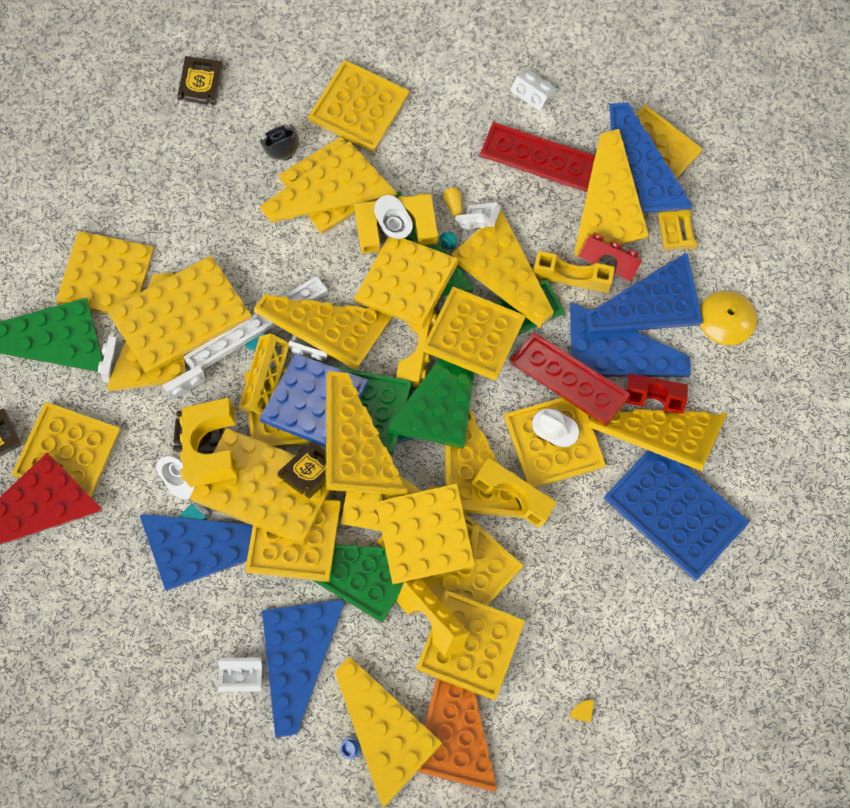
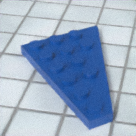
M628 102L609 104L611 131L616 129L620 131L642 214L692 210V203H690L671 169L663 160L649 134L641 125Z
M688 253L682 254V256L654 271L645 279L636 282L614 298L586 313L585 321L588 334L700 326L703 321Z
M576 303L569 304L571 356L603 377H628L629 373L647 377L691 376L690 356L636 331L588 334L585 315L591 310Z
M147 514L140 515L165 591L247 562L253 525Z
M343 600L262 610L276 738L298 734L344 606Z

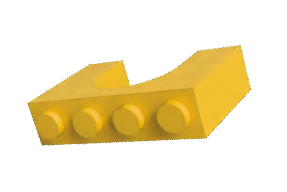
M420 193L411 197H397L415 226L418 244L423 246L438 244V232L431 194ZM361 201L358 204H354L361 254L380 252L377 229L379 222L374 212L376 201Z
M224 398L182 407V416H180L182 433H180L182 444L180 457L183 462L180 474L182 480H185L189 487H195L238 478L237 459L231 450L212 454H200L197 451L200 440L208 432L236 425L235 407L230 399Z

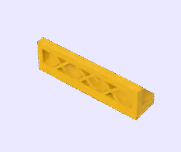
M273 334L259 337L238 410L262 414L264 410L257 407L259 399L263 397L266 407L277 388L289 348L288 342ZM276 343L282 346L279 355L276 354L274 349ZM271 361H274L276 366L274 373H271L269 368ZM268 379L271 386L270 390L266 392L264 382Z

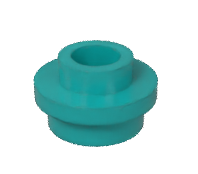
M448 231L440 235V242L445 249L453 250L456 248L458 238L453 232Z

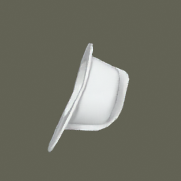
M385 195L380 197L374 205V212L382 231L392 238H405L412 230V221L403 204L394 196Z
M543 409L533 418L532 426L535 433L557 446L569 447L578 439L579 428L576 422L558 410Z
M174 454L159 459L156 465L157 472L169 491L180 499H189L195 487H189L186 481H183L181 478L180 469L183 468L181 457Z

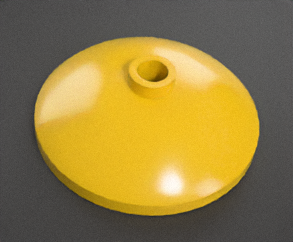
M715 292L708 296L700 307L703 321L700 327L709 339L718 344L727 346L741 344L748 340L756 329L757 314L754 306L745 296L737 292ZM728 311H732L734 315H729Z

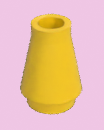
M457 187L445 190L443 192V199L452 216L463 215L461 191Z

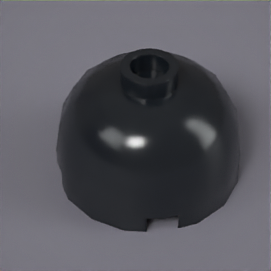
M284 125L275 127L265 133L266 138L264 140L262 137L260 139V144L265 153L276 160L286 161L291 159L299 147V136L293 125H290V128H285Z

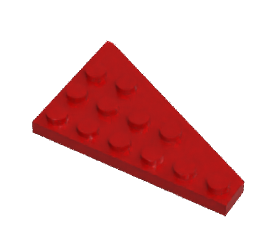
M47 452L0 496V545L82 519L95 513H100L103 509Z

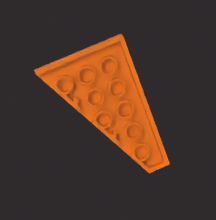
M436 678L425 727L443 744L422 766L418 773L496 792L497 786L475 693Z

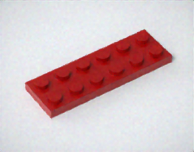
M492 122L480 152V157L584 192H588L595 155L496 122Z
M535 332L510 359L511 365L606 427L631 398L630 393Z

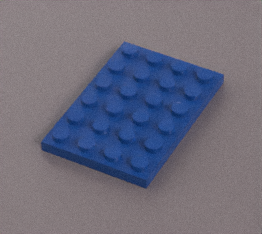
M649 450L603 498L695 582L750 523L685 464Z

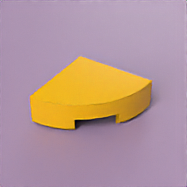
M586 700L577 704L571 711L569 718L590 723L594 700Z

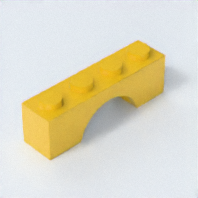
M538 251L533 272L537 279H547L550 282L608 294L615 267L599 263L590 266H576L564 262L556 254Z
M434 309L424 328L406 322L410 330L418 335V345L412 355L399 361L396 378L412 381V387L418 388L428 375L427 367L428 363L431 362L432 355L423 352L422 348L438 317Z
M487 458L471 482L473 486L487 495L497 490L512 493L521 503L522 518L538 528L547 521L557 503L549 495L540 492L531 483L520 479L514 472L508 471L499 462Z
M421 579L404 582L396 602L408 615L423 612L428 617L433 630L432 642L444 656L461 653L469 636V632L462 623L455 618Z

